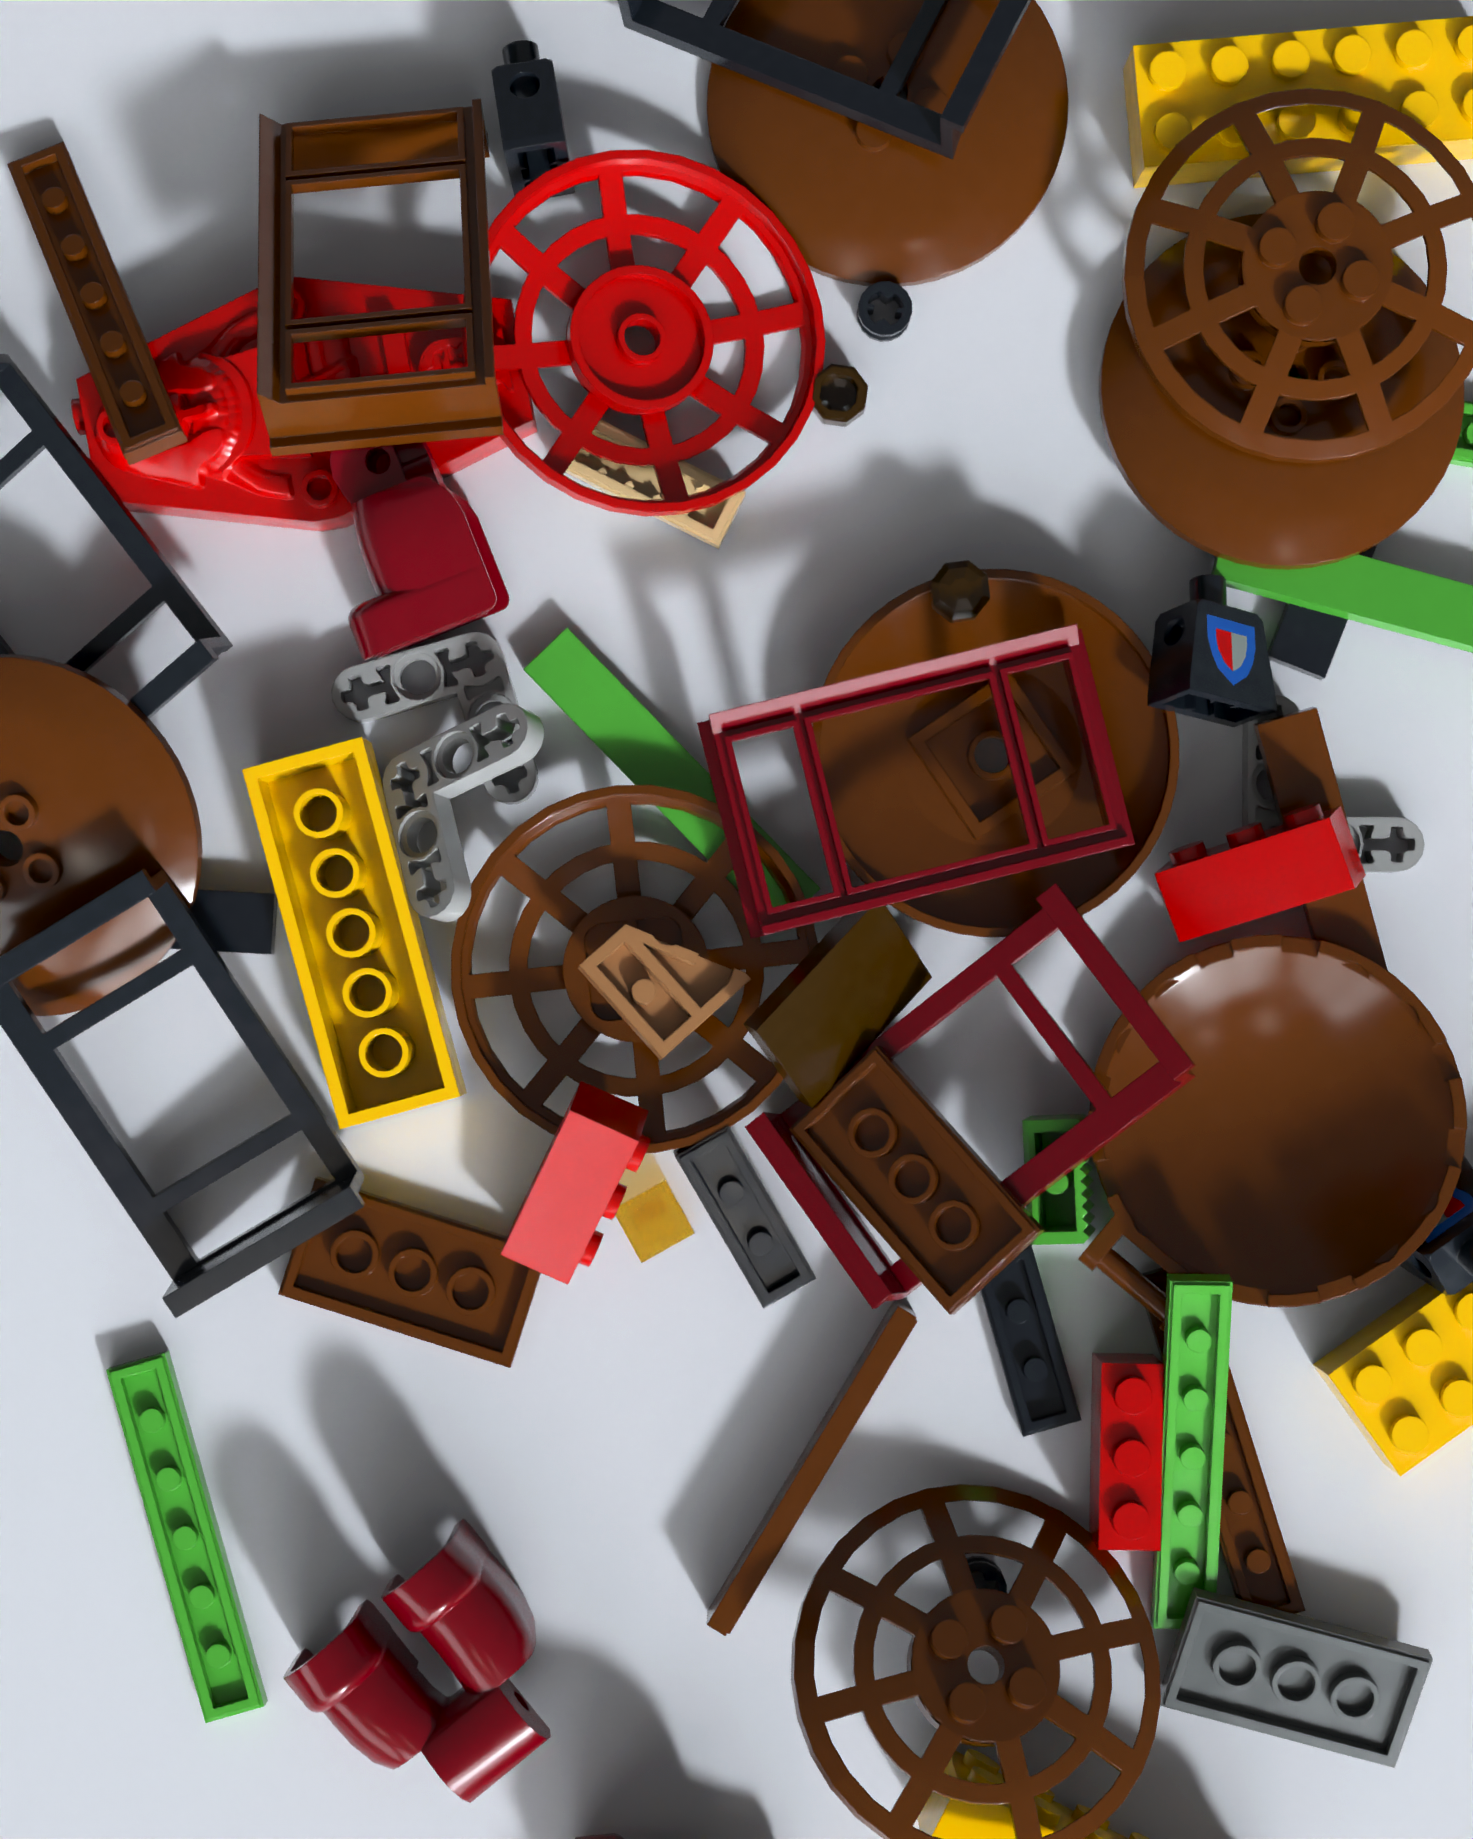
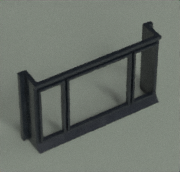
M618 0L624 27L952 160L960 136L964 133L1031 0H1000L943 113L940 114L900 98L899 95L949 0L924 1L879 89L723 27L737 0H712L703 18L659 0Z
M0 354V390L32 430L0 459V490L46 448L152 585L149 590L65 664L87 673L165 603L195 640L192 646L130 699L150 719L216 662L222 652L228 651L233 645L8 354ZM0 635V654H15Z
M145 868L0 956V1025L173 1281L162 1299L175 1318L364 1207L365 1202L359 1195V1191L366 1177L163 869L150 877ZM149 897L182 949L48 1031H45L12 980ZM193 965L290 1111V1114L155 1194L57 1047ZM302 1130L334 1179L199 1259L167 1210Z

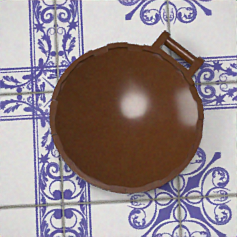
M1281 934L1255 935L1231 939L1228 942L1208 947L1195 954H1190L1166 968L1140 991L1196 1066L1191 1071L1196 1077L1092 1155L1100 1183L1115 1215L1079 1257L1078 1260L1091 1271L1096 1267L1157 1317L1163 1323L1160 1329L1164 1331L1166 1293L1112 1249L1123 1235L1168 1273L1229 1274L1233 1281L1232 1301L1267 1307H1300L1320 1304L1321 1302L1343 1297L1366 1288L1392 1272L1407 1260L1426 1240L1447 1208L1460 1177L1467 1130L1466 1099L1462 1078L1443 1031L1425 1005L1396 976L1374 961L1350 949L1330 942L1303 937L1282 936ZM1123 1013L1109 1033L1094 1071L1112 1097L1159 1062ZM1091 1102L1088 1115L1096 1110Z

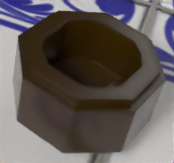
M830 364L817 374L818 377L815 378L812 398L815 405L812 411L822 424L846 427L864 414L868 385L855 367Z
M969 560L945 563L929 584L932 609L950 623L974 620L990 599L988 575Z

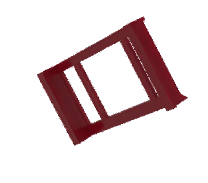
M1077 624L709 714L708 721L697 723L750 939L1135 845L1082 629H1078ZM1063 662L1103 826L1048 839L1008 675ZM988 680L1028 844L852 888L812 723ZM793 728L833 892L772 907L732 743Z
M1057 883L1036 898L1042 906L1039 912L875 1039L842 1076L844 1077L875 1046H881L894 1059L991 982L999 978L1096 1108L1091 1114L1002 1181L1024 1207L1196 1077L1191 1071L1196 1066ZM1058 930L1061 931L1159 1061L1113 1097L1014 966V964ZM797 1100L781 1114L763 1112L746 1125V1130L872 1309H876L885 1301L902 1300L922 1285V1282L901 1258L894 1264L841 1189L789 1130L811 1107Z

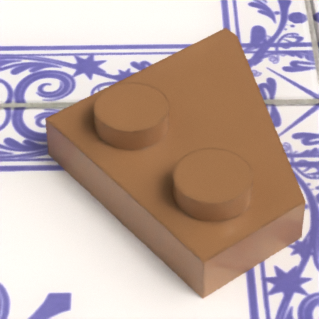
M627 924L578 966L580 972L659 1060H662L751 980L741 970L736 968L729 969L698 956L699 953L679 945H670L657 940L654 935Z

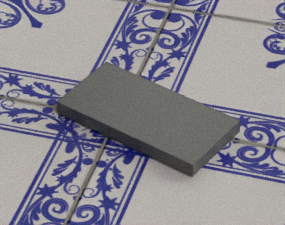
M1193 1587L1160 1686V1706L1395 1768L1433 1658L1429 1650Z

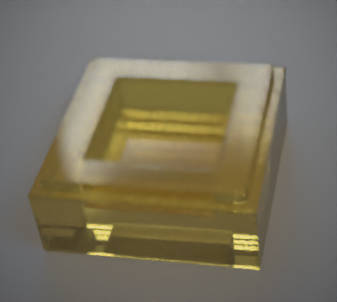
M666 1179L621 1203L615 1215L641 1263L695 1234L694 1228Z

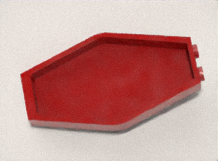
M294 277V319L463 304L464 294ZM258 288L148 343L188 442L129 465L122 453L91 373L89 372L76 379L79 398L72 399L71 408L77 432L80 436L86 435L90 454L89 460L130 512L321 532L347 528L354 524L352 505L343 495L332 477L329 461L331 451L272 456L270 437L257 396ZM492 297L494 345L514 344L515 309L512 300ZM461 328L294 343V383L467 367L464 358ZM495 371L501 409L508 423L521 439L538 432L532 398L522 381L520 371ZM499 435L426 442L443 479L508 447ZM383 454L378 458L376 462L378 474L388 469L390 465V456L388 454Z

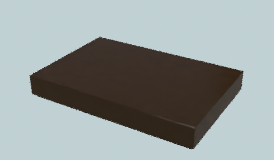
M886 906L845 915L743 1024L798 1100L813 1108L927 984L932 976Z

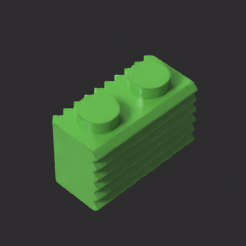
M1034 1115L1022 1120L1024 1164L1087 1117V1115ZM1091 1157L1026 1205L1029 1213L1045 1229L1030 1245L1084 1244L1094 1233L1096 1228L1090 1223L1094 1220L1095 1216L1090 1210L1095 1204L1089 1200L1094 1192L1088 1187L1094 1181L1088 1175L1093 1167L1087 1163Z

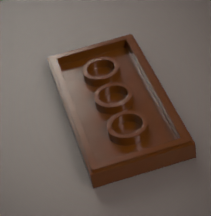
M875 1046L813 1108H810L789 1128L791 1133L949 1315L956 1314L1045 1231L881 1046Z
M319 1176L316 1177L311 1192L331 1180ZM363 1190L359 1191V1195L365 1202L363 1208L292 1249L278 1293L279 1295L508 1368L512 1366L541 1275L536 1270L500 1255L507 1236Z

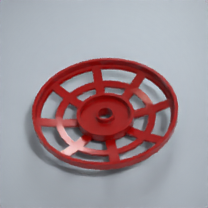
M610 150L575 158L545 172L519 191L494 219L488 230L490 266L501 249L528 274L522 285L515 308L514 344L494 345L495 371L519 370L522 381L535 406L550 425L561 433L544 459H541L524 443L508 423L503 412L504 435L499 436L512 453L543 481L576 500L610 512L645 517L681 515L715 506L745 491L776 466L798 439L815 405L812 399L815 378L818 377L817 374L824 367L826 340L822 305L811 270L797 243L776 215L746 187L715 168L680 155L651 150ZM642 176L674 182L703 193L719 204L699 233L665 218L643 214H627L623 177ZM598 180L602 218L591 220L569 230L553 242L544 253L537 249L515 228L528 213L551 196L575 185ZM738 219L754 231L772 254L789 286L794 303L758 311L755 298L744 277L728 256L718 248ZM630 235L661 239L681 247L686 252L671 273L656 267L635 265ZM606 239L610 271L596 278L586 289L558 267L565 258L577 249L596 240ZM705 266L711 269L725 286L737 309L738 315L710 320L702 301L691 289V286ZM543 287L572 310L567 323L566 340L532 343L533 313L539 293ZM464 290L463 304H465V290ZM632 326H640L647 329L655 341L654 352L648 355H639L631 351L625 342V330ZM462 327L464 358L468 367L466 327ZM799 328L801 342L799 378L790 409L783 422H780L750 405L756 395L763 371L765 348L763 336ZM744 340L743 370L737 390L733 395L705 375L711 363L714 345ZM571 365L576 378L588 392V395L572 418L567 416L550 396L540 377L538 368ZM688 396L720 415L714 423L700 434L681 443L673 444L665 411L679 405ZM608 408L625 414L640 415L648 448L618 445L592 434V431ZM735 426L768 443L755 460L732 478L705 491L688 495L678 462L688 460L709 450L726 437ZM581 448L592 455L614 463L639 467L653 466L663 499L639 500L612 496L583 486L565 476L564 473Z

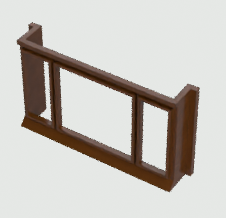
M481 98L472 99V106L453 107L280 124L259 113L257 396L270 437L272 456L504 435L503 415L495 374L485 158L490 157L489 138L486 131ZM460 178L465 304L294 319V194ZM466 327L468 367L294 383V343Z

